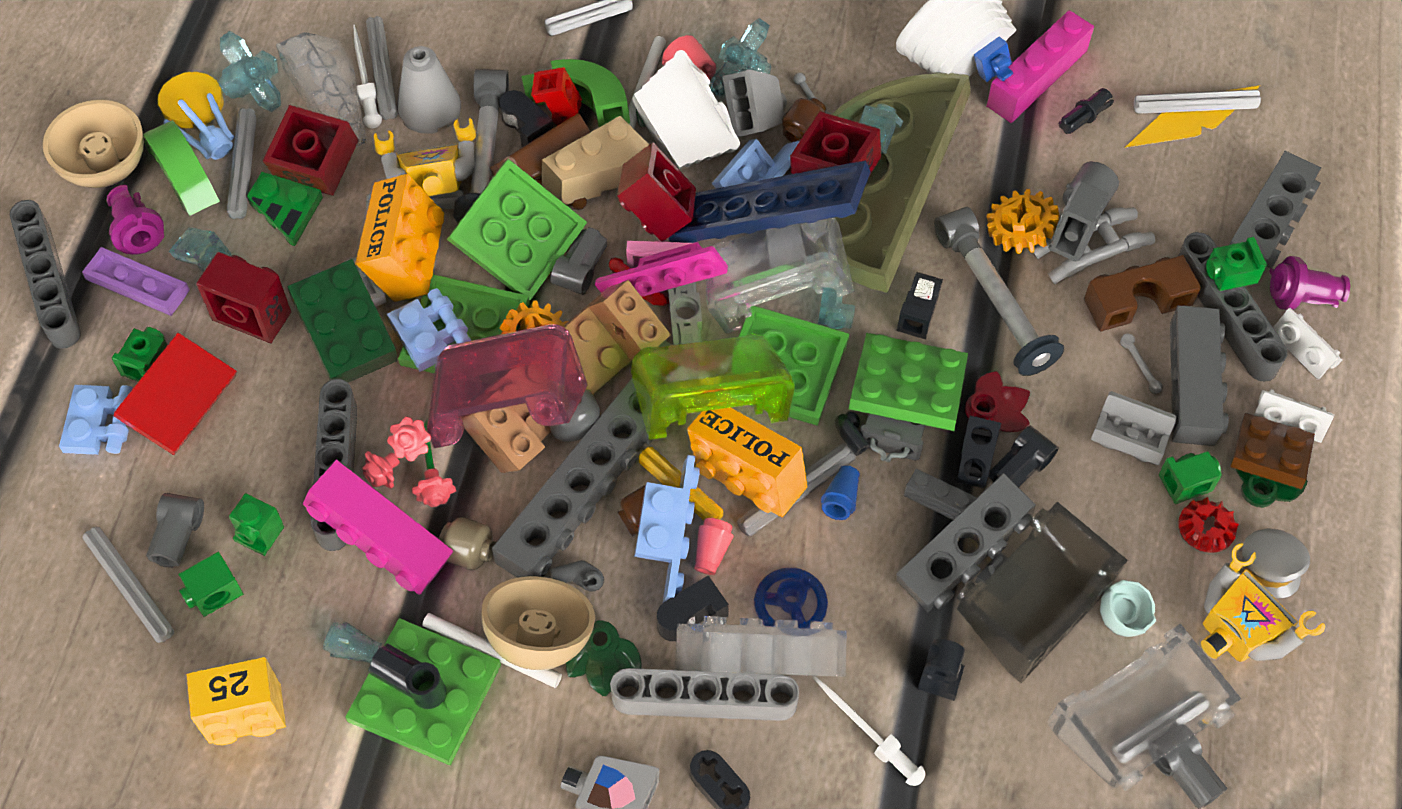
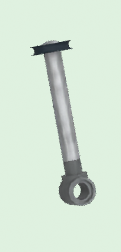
M475 69L474 98L477 104L480 105L475 146V167L472 174L471 192L460 196L454 203L453 217L457 223L460 222L492 179L490 167L493 166L500 98L509 91L508 70Z
M964 207L936 217L934 227L939 242L946 249L951 247L955 252H961L1021 346V350L1013 360V364L1018 368L1019 374L1030 376L1052 366L1062 356L1064 345L1059 343V337L1056 335L1038 336L978 243L979 225L974 212L969 207Z

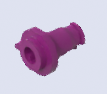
M120 185L109 192L106 200L108 206L112 207L114 218L109 229L111 241L117 250L125 254L138 255L149 252L156 248L164 238V222L162 217L155 210L145 207L144 203L140 201L141 196L139 192H135L132 199L127 185Z
M1288 256L1275 269L1270 268L1269 270L1271 274L1270 294L1279 309L1288 310V308L1294 310L1301 302L1317 305L1331 304L1332 307L1338 308V300L1342 302H1347L1350 294V280L1348 276L1342 275L1337 277L1327 272L1310 270L1300 257Z

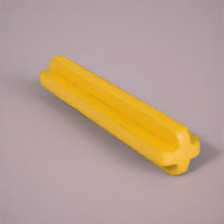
M648 446L639 454V463L663 485L680 488L682 473L657 450ZM700 488L690 489L689 502L695 503L694 513L703 521L705 518L721 520L724 512L723 509Z

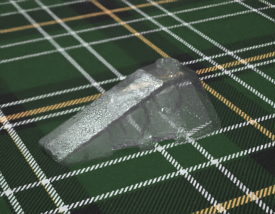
M303 32L276 44L283 70L308 109L316 113L348 121L359 139L357 146L366 143L353 61L340 41Z

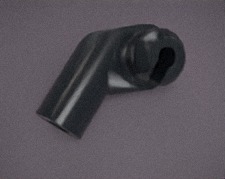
M848 411L846 414L837 416L835 427L854 455L858 456L865 452L870 445L857 429L860 424L858 415L855 412Z

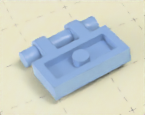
M437 288L432 289L427 294L432 303L431 306L423 308L419 300L416 299L387 313L389 323L419 372L451 357L450 350L447 347L448 344L456 341L460 348H465L471 343V339L467 334V326L462 319H457L452 311L453 304ZM442 319L446 327L437 331L433 322Z
M74 385L59 444L62 452L98 455L101 442H107V452L113 454L120 453L122 443L127 441L129 429L126 427V424L114 416L112 424L105 426L108 414L114 415L116 409L132 391L133 387L121 386L118 396L112 399L113 392L109 386Z

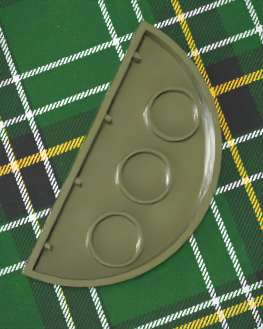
M932 73L900 78L863 92L831 114L879 128L881 141V158L868 177L856 213L844 218L834 217L818 220L814 223H802L813 248L830 267L841 275L868 288L888 292L970 96L969 75Z

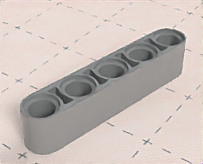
M628 668L616 672L610 683L614 707L619 712L628 715L781 721L787 720L794 715L799 699V686L796 681L790 676L780 674ZM626 686H631L638 690L631 697H624L618 693ZM662 688H671L676 694L671 698L665 699L658 696L657 692ZM707 689L713 692L714 696L709 700H701L695 694L699 690ZM738 691H747L752 695V699L742 702L735 699L733 695ZM779 692L786 693L791 700L787 703H778L773 700L772 695Z

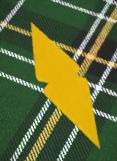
M1261 85L1233 90H1257ZM1234 110L1161 113L1124 148L1197 137L1201 135L1202 127L1211 130L1218 127Z

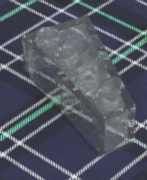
M704 616L703 624H677L675 670L845 677L847 630H833V622L810 621V629L798 628L797 620H775V627L763 626V619L740 618L739 625H727V617Z

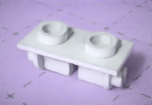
M1288 308L1273 328L1286 348L1319 380L1329 368L1333 369L1342 361L1339 357L1340 352L1334 350L1303 320L1304 316L1301 313L1296 314L1291 308Z
M1270 389L1269 392L1262 390L1258 400L1259 405L1254 413L1255 416L1265 417L1271 421L1314 433V441L1320 443L1334 418V414L1327 412L1326 407L1318 408L1301 401H1294L1292 398L1274 393L1273 389Z

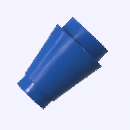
M852 466L840 467L838 473L821 497L822 510L828 517L835 520H845L855 512L860 476L856 468Z

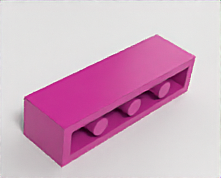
M1068 10L1008 67L1013 71V75L1004 81L997 77L992 82L986 107L1010 123L1015 121L1087 52L1094 26Z
M338 460L309 489L303 505L307 507L308 513L319 522L325 521L336 530L338 537L349 545H356L366 553L367 559L378 568L384 567L395 576L397 583L408 591H415L418 595L424 591L454 552Z

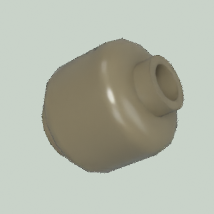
M465 517L457 518L452 523L448 522L442 529L439 537L440 541L454 551L447 562L469 570L478 569L484 562H489L493 558L492 547L496 544L492 540V531L486 524Z

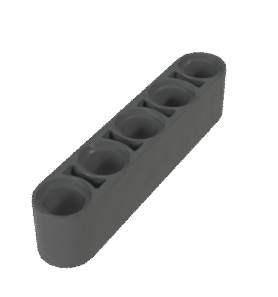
M22 200L11 208L10 219L37 317L53 346L61 349L69 348L79 340L80 328L52 231L38 203L33 200Z
M1201 232L1187 235L1178 256L1184 255L1201 287L1197 297L1205 308L1219 309L1220 323L1225 325L1224 337L1248 373L1258 381H1271L1276 377L1287 358L1288 350L1245 286L1219 291L1214 279L1209 277L1206 263L1213 248H1217L1213 239Z
M333 379L326 382L320 391L313 485L330 467L329 464L336 460L341 461L340 463L354 473L357 404L351 386L342 379ZM344 399V401L340 403H334L336 400ZM336 430H343L339 434L331 435ZM311 516V527L319 545L323 549L336 551L345 547L347 543L338 537L336 530L323 532L330 525L325 521L319 522Z

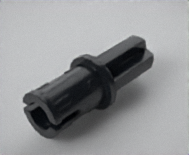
M1100 88L1088 99L1078 101L1075 108L1064 115L1061 121H1059V128L1063 129L1065 134H1071L1085 123L1095 121L1099 113L1113 105L1114 100L1110 99L1113 97L1110 91Z

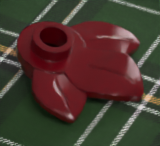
M997 371L987 373L976 382L975 394L970 396L966 402V415L968 418L969 416L1000 422V431L1002 432L1022 431L1030 424L1029 420L1021 413L1028 402L1030 391L1019 387L1003 386L1001 376ZM983 407L988 412H981L977 408Z

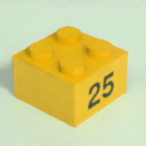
M266 657L186 674L191 719L209 744L226 745L235 742L238 737L247 735L257 737L273 734L276 729L286 727L281 684Z

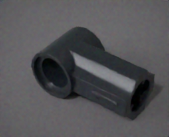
M1030 425L1016 438L1011 450L990 470L988 477L994 483L1002 474H1005L1019 488L1036 470L1041 472L1052 461L1059 447Z
M388 643L383 647H379L372 657V662L368 669L369 673L412 698L420 708L433 709L444 701L446 687L438 669L433 664L421 663ZM426 681L434 682L430 689L426 691L418 690L422 683Z

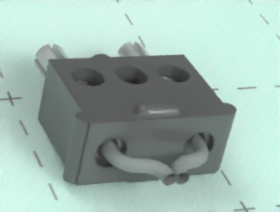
M869 414L866 425L861 426L860 433L869 443V448L881 455L882 461L891 462L892 458H908L916 461L921 456L924 444L922 436L926 425Z

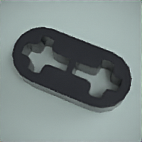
M704 750L692 758L690 763L691 780L715 809H749L751 797L747 785L718 753ZM701 763H704L706 766L716 765L714 767V775L718 779L717 782L708 774H704L702 777L699 775ZM725 787L732 795L739 792L741 794L740 806L737 807L733 803L726 806L724 804L726 802V795L721 788Z

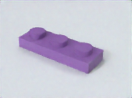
M103 247L98 250L82 271L86 280L170 316L173 315L190 291L186 282Z

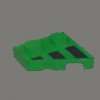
M261 172L247 198L249 204L258 213L263 214L266 221L274 229L277 228L290 245L295 246L323 196L320 189Z

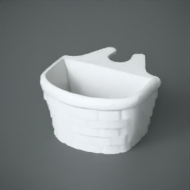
M929 0L904 27L897 38L896 49L901 55L907 56L911 62L917 63L921 69H925L928 74L955 73L969 75L970 77L977 70L974 54L999 36L1006 41L1017 29L1012 25V20L1006 14L1007 10L1002 6L1001 0Z
M683 50L677 51L674 57L657 71L656 75L649 78L648 83L644 84L641 90L634 93L632 99L639 115L660 150L678 169L684 166L687 168L703 160L708 161L724 153H732L740 146V141L734 132L725 105L722 101L718 102L710 90L708 77L691 61Z

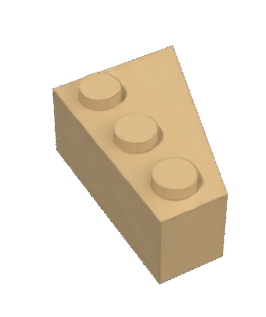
M619 116L542 159V186L565 205L584 197L586 199L599 197L603 191L619 188L623 164L649 144Z

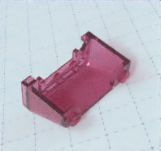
M549 324L445 347L437 357L427 421V431L431 434L433 448L450 446L461 439L464 432L461 416L526 403L532 419L544 426L569 423L588 386L569 331L563 326Z

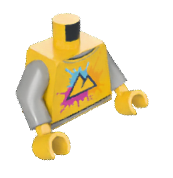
M469 118V125L466 128H460L458 119L454 121L453 125L457 138L460 141L459 143L396 154L393 153L395 150L393 133L388 130V140L386 141L379 140L377 133H375V151L382 155L381 162L386 178L389 179L408 173L428 196L458 191L461 181L469 177L475 167L474 143L471 141L475 139L476 131L472 119Z
M1238 544L1232 550V562L1225 563L1209 584L1204 608L1208 615L1203 625L1210 634L1201 641V647L1213 659H1217L1225 651H1228L1239 662H1243L1248 658L1255 661L1281 659L1305 642L1304 637L1306 635H1320L1325 629V624L1322 623L1313 630L1307 629V620L1316 615L1314 611H1307L1300 616V626L1295 628L1298 621L1248 570L1241 574L1239 570L1242 566L1251 565L1256 559V553L1254 552L1248 561L1241 562L1237 558V552L1244 544Z

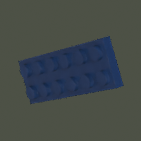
M865 160L696 192L693 220L668 239L670 242L695 243L713 238L722 239L730 235L742 233L752 234L756 231L770 228L781 229L793 224L814 223L822 219L847 217L856 213L871 171Z

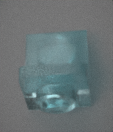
M878 104L877 108L865 105L859 123L880 129L881 153L886 154L895 127L901 128L903 120L896 114V109L884 104Z
M188 227L169 250L170 254L177 261L196 264L203 272L217 252L231 256V252L214 232Z
M826 272L818 324L827 325L833 329L852 328L855 306L842 303L844 288L837 287L839 274Z

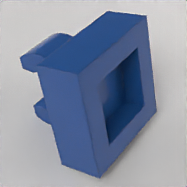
M1000 36L974 54L978 74L986 82L995 76L1004 81L1013 75V71L1008 68L1012 65L1008 44Z

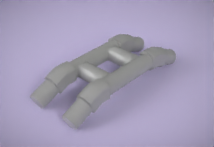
M1134 207L1110 209L1101 214L1094 232L1098 230L1107 244L1091 250L1087 245L1080 261L1075 262L1067 259L1061 263L1062 265L1047 274L1055 285L1066 277H1071L1075 273L1084 270L1085 267L1119 253L1139 249L1141 246L1153 245L1155 243V235L1152 232H1135L1122 236L1120 239L1111 226L1122 224L1125 221L1136 220L1138 212ZM1046 238V247H1042L1039 244L1034 246L1033 254L1037 259L1050 252L1048 247L1051 239Z

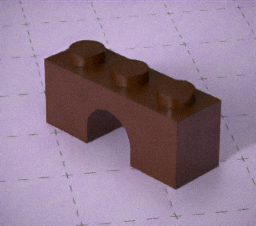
M1184 255L1171 259L1164 257L1153 264L1142 267L1132 266L1120 273L1097 276L1090 281L1084 301L1099 331L1102 332L1132 322L1138 307L1135 297L1142 296L1153 300L1161 314L1175 311L1178 305L1193 306L1201 287Z

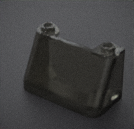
M1058 501L1049 511L1042 508L1032 518L1029 525L1033 529L1029 537L985 582L980 581L976 585L972 581L969 582L956 598L960 601L957 610L1006 671L1019 683H1022L1100 601L1104 592L1114 584L1128 562L1124 556Z

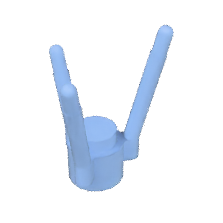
M208 93L207 99L220 128H216L214 125L206 127L185 101L179 100V106L201 131L199 134L201 140L199 142L178 126L188 143L198 149L206 159L212 158L217 160L226 156L233 148L231 141L234 139V135L228 129L213 95ZM168 119L163 121L164 124L170 122Z

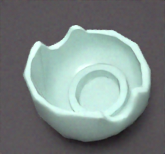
M1121 580L1111 585L1104 592L1101 598L1100 614L1104 624L1113 633L1124 637L1138 636L1144 634L1156 622L1154 600L1150 591L1139 582Z

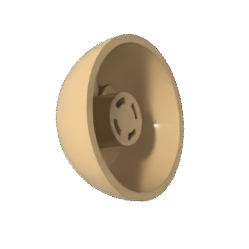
M109 100L86 101L66 109L51 122L43 139L45 158L55 172L73 184L88 188L107 187L125 179L139 163L144 147L143 129L139 118L125 105Z
M527 576L507 580L491 589L482 603L481 617L483 629L493 649L509 663L529 670L552 669L573 659L588 642L595 623L593 606L582 592L565 582L547 577Z

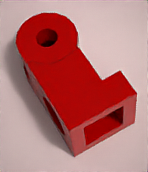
M565 67L534 72L531 96L536 103H546L552 113V120L556 125L561 124L578 113L582 104V98Z

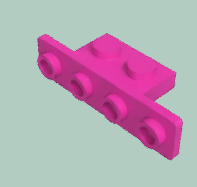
M698 242L639 258L638 267L597 278L595 286L602 293L610 286L629 280L642 297L726 274L728 272V265L713 246L702 248Z

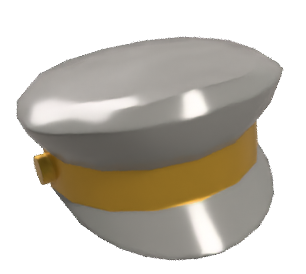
M1270 528L1257 530L1246 537L1242 546L1243 562L1248 561L1254 552L1256 553V559L1251 565L1243 566L1244 571L1248 570L1274 598H1286L1293 595L1299 588L1301 575L1307 571L1310 565V555L1304 544L1290 533Z

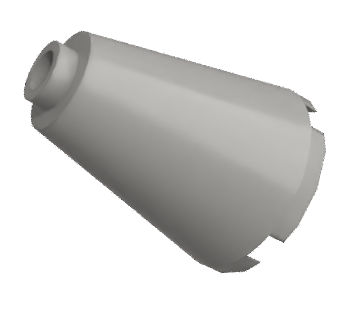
M424 46L414 47L404 55L397 102L398 114L404 121V125L418 133L432 134L438 132V128L445 125L450 127L460 116L461 100L457 90L435 52Z

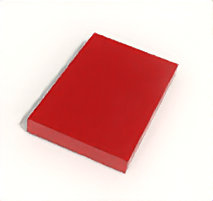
M177 333L116 409L114 417L167 452L175 455L234 379L237 371L185 336Z

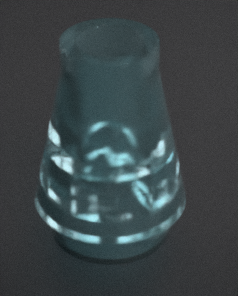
M334 621L325 638L323 650L330 652V657L371 664L372 657L383 644L370 638L346 621L343 624Z

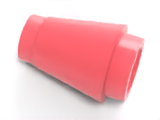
M705 518L703 525H700L698 528L696 563L694 567L696 571L707 575L716 574V570L734 537L731 534L732 525L719 519Z

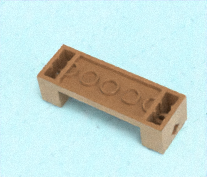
M629 280L610 286L463 412L457 420L501 473L519 471L545 448L541 441L551 433L550 422L557 414L565 410L566 402L581 403L579 395L581 390H590L593 395L630 361L647 357L671 334Z

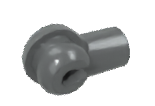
M583 560L550 569L552 579L565 583L574 582L590 592L599 590L604 583L602 572Z

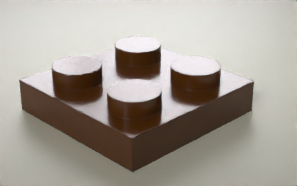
M1245 413L1241 421L1230 467L1302 489L1307 479L1315 434L1298 427H1291L1268 420L1265 417Z

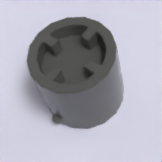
M1086 162L1079 169L1071 183L1066 185L1067 189L1063 193V201L1066 206L1077 182H1084L1108 193L1109 198L1104 207L1105 209L1119 188L1118 177L1112 169L1102 163Z

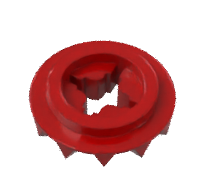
M1208 497L1199 501L1193 499L1183 508L1178 521L1179 530L1184 540L1193 548L1208 553L1227 549L1235 540L1239 525L1234 520V511H1228L1223 506L1222 501L1216 503L1209 501ZM1208 517H1215V527L1207 530L1206 534L1202 533L1204 521Z

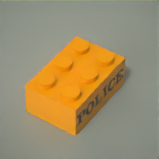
M408 173L374 182L355 262L394 302L428 294L445 215L442 209L436 205Z
M715 398L712 399L687 428L696 467L700 468L699 473L708 479L714 478L720 481L733 494L737 496L742 494L751 499L764 512L769 513L771 511L783 518L808 487L801 446Z

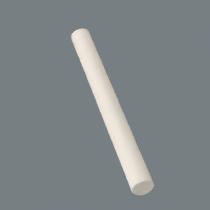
M661 36L654 38L634 93L641 90V87L648 83L649 78L655 74L666 44V40ZM631 99L628 107L629 125L634 129L637 122L636 107Z
M428 613L424 618L423 627L495 657L502 664L556 688L561 680L562 674L551 669L529 670L509 663L493 649L487 639L431 613Z

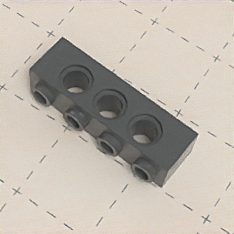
M1284 151L1229 245L1246 242L1247 238L1255 237L1267 263L1266 267L1273 268L1281 253L1280 250L1276 249L1278 244L1280 243L1284 246L1287 244L1295 229L1289 225L1292 220L1299 223L1308 206L1303 203L1304 199L1312 200L1321 182L1315 179L1322 167Z
M1002 474L896 573L897 582L927 613L934 606L938 610L941 609L954 596L951 590L961 581L965 585L969 583L981 571L978 565L987 556L991 559L997 557L1007 547L1008 543L1005 540L1014 531L1021 534L1032 524L1035 519L1031 515L1034 513L1036 504L1005 474ZM992 513L999 514L1004 518L1005 524L1000 528H992L986 524L985 517ZM964 538H971L978 543L979 548L973 553H964L959 549L958 543ZM937 563H945L950 566L952 573L949 577L940 579L932 574L931 568Z

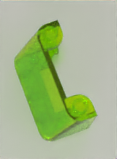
M749 334L742 337L663 347H646L640 350L632 360L631 374L649 440L666 438V428L671 423L677 420L678 425H684L687 413L753 405L755 415L763 414V410H765L771 423L788 421L795 389L790 371L765 336Z

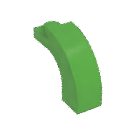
M561 59L551 61L552 69L565 67L582 98V103L589 106L595 113L598 127L619 116L628 124L630 123L628 102L624 88L611 71L598 64L584 60ZM534 74L521 76L525 95L537 106L546 104L545 102L536 103L531 96Z
M173 120L143 134L144 144L148 152L160 165L183 210L189 216L220 202L194 151Z

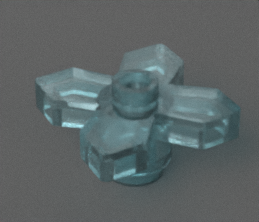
M758 18L747 27L740 40L733 36L723 43L718 58L723 60L724 63L712 78L710 84L712 93L718 97L725 94L722 76L746 70L770 73L771 64L767 62V57L757 51L767 37L769 24Z
M231 31L220 37L221 52L230 62V65L222 70V77L219 79L222 91L232 99L243 98L251 93L257 104L270 112L280 107V91L270 80V78L278 73L277 59L264 50L253 56L244 39Z

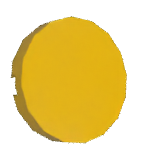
M186 72L172 77L163 85L158 94V105L165 119L173 120L177 126L187 129L194 128L193 125L195 124L179 106V100H184L205 125L215 119L207 99V94L211 93L220 112L224 106L222 89L216 79L201 72Z

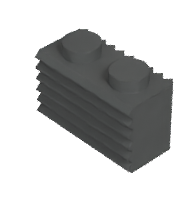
M1077 182L1048 247L1050 251L1075 262L1080 261L1109 198L1107 192L1084 182Z

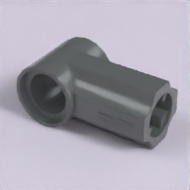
M590 227L582 229L567 255H561L557 259L551 273V283L584 295L591 285L594 268L607 247V238L603 237L596 229Z
M164 493L161 496L156 513L158 524L146 554L149 561L168 568L180 566L191 532L196 531L200 527L204 516V502L202 499L172 493Z
M1180 726L1149 747V754L1156 767L1163 774L1173 776L1197 809L1206 807L1228 789L1202 757V747L1198 739L1188 728Z

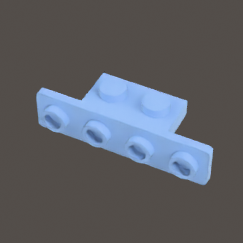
M757 139L749 140L712 182V185L717 189L783 176L791 168L790 155L799 141L785 144L772 159Z
M687 455L683 463L680 488L649 482L645 485L634 557L668 562L663 603L670 598H674L675 594L680 593L683 588L684 573L678 571L680 559H686L689 548V537H684L685 523L691 524L695 503L689 502L690 489L697 488L700 468L694 467L695 456Z

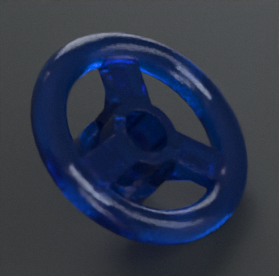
M781 568L769 573L759 583L754 596V607L759 620L770 631L781 636L797 637L810 633L821 624L827 613L828 598L822 583L813 574L799 568ZM786 579L778 586L777 593L767 592L774 583ZM812 588L816 595L817 607L813 616L806 621L802 613V606L806 602L807 592ZM793 596L797 601L789 602L785 598ZM765 604L780 606L783 611L790 614L794 626L784 625L774 620L769 615Z

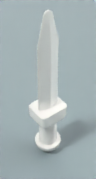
M353 25L355 49L362 85H358L356 88L360 103L364 108L365 117L363 118V123L366 127L374 129L380 126L382 116L377 112L376 103L378 99L375 84L368 83L361 43L355 25Z
M813 676V679L826 694L879 745L874 754L881 761H890L908 779L906 781L907 784L916 786L922 783L925 778L923 766L921 765L918 768L902 753L900 742L892 734L885 740L882 739L833 690L816 676Z

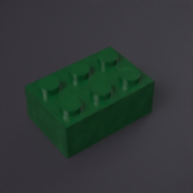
M353 259L287 286L291 300L329 380L342 379L349 383L398 361L396 348Z

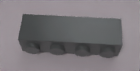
M1178 305L1171 319L1172 414L1177 416L1172 429V442L1215 446L1221 434H1226L1229 417L1228 413L1223 412V403H1225L1227 397V383L1222 382V373L1226 366V353L1221 352V344L1225 336V325L1220 323L1219 309Z

